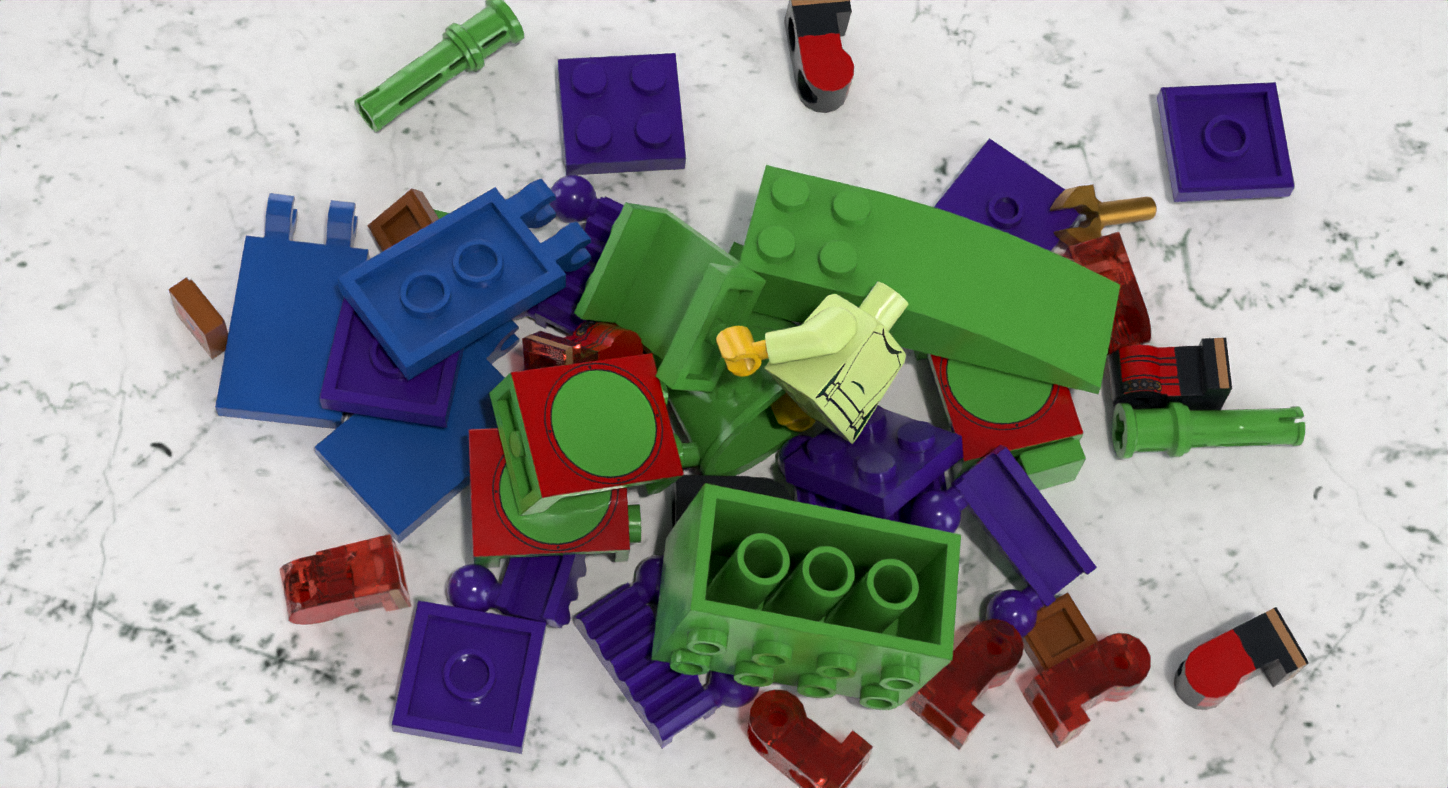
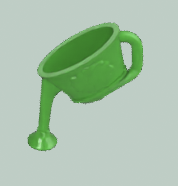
M751 312L745 325L751 331L755 342L765 340L766 332L800 326L790 320ZM650 351L649 353L653 354L658 371L663 359ZM769 359L761 360L762 363L759 369L745 377L734 375L728 370L726 365L713 392L676 390L667 386L668 400L689 440L688 443H682L684 450L682 468L700 465L702 475L737 476L770 457L781 449L786 441L801 433L779 424L770 405L786 394V392L764 369L770 361Z

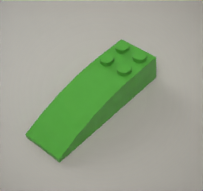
M766 165L739 260L766 280L752 312L803 324L828 295L837 294L859 307L876 283L881 282L899 293L909 304L889 330V333L900 347L1099 394L1120 284L1035 244L951 212L891 194Z

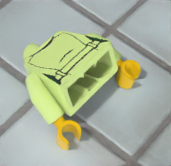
M877 282L859 307L837 294H831L821 302L800 326L766 332L765 340L758 342L754 341L751 331L747 327L732 326L721 331L716 337V342L728 370L739 377L753 374L759 369L762 363L761 360H770L764 369L786 392V394L770 405L779 424L787 426V428L793 431L803 432L812 427L815 421L853 444L905 362L906 353L889 333V330L909 304L895 290L884 283Z

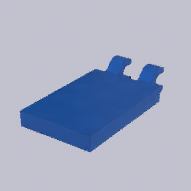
M537 179L529 183L520 192L508 199H505L497 188L494 187L337 277L338 286L341 294L405 378L410 380L565 288L566 274L564 271L572 272L578 270L591 260V255L584 248L591 243V238L578 222H573L560 229L554 236L544 242H539L529 228L537 229L543 227L556 217V212L549 205L556 200V195L543 179Z
M270 193L266 209L265 236L255 237L246 235L215 408L218 416L336 429L344 423L346 412L323 409L319 397L344 298L339 291L337 277L369 260V249L353 248L358 225V216H354L356 203L331 200L327 220L326 244L293 241L298 215L297 209H293L295 197Z
M512 319L464 347L447 428L353 414L314 447L319 459L398 543H401L470 484L469 429L498 428L489 393L505 377L492 364L512 350L520 341L514 334L519 329V326ZM543 352L535 357L523 371L557 365Z

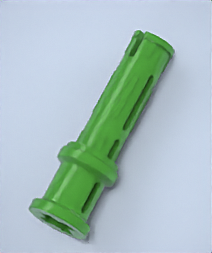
M486 0V8L461 25L457 23L449 25L445 29V33L442 34L443 40L403 67L373 90L357 98L354 104L366 124L377 133L398 115L430 95L454 76H457L464 70L468 73L472 71L477 72L485 66L484 59L508 42L517 44L524 39L523 28L505 1Z
M1169 402L1165 408L1132 409L1129 403H1118L1113 411L1112 440L1115 453L1120 459H1129L1133 456L1134 452L1166 451L1170 457H1181L1189 453L1191 448L1300 446L1304 441L1306 426L1305 422L1295 423V419H1302L1304 417V413L1299 406L1269 409L1190 411L1188 406L1180 402Z

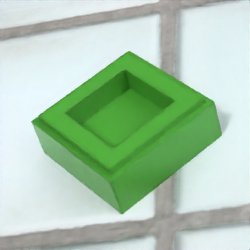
M1072 438L1020 454L1017 462L1040 491L1074 481L1086 457L1079 439L1074 440Z

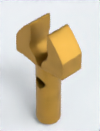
M1094 184L1065 189L1050 208V211L1074 208L1079 214L1086 215V220L1081 221L1078 227L1054 231V235L1074 249L1103 244L1101 231L1104 226L1151 220L1157 212L1155 201L1147 196L1101 202L1095 196Z

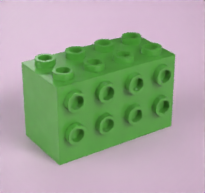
M705 483L666 537L651 659L668 662L672 670L683 674L702 675L710 670L732 674L736 682L747 686L764 687L774 682L796 686L799 694L811 698H831L839 694L860 698L859 703L870 709H895L905 703L952 661L961 534Z

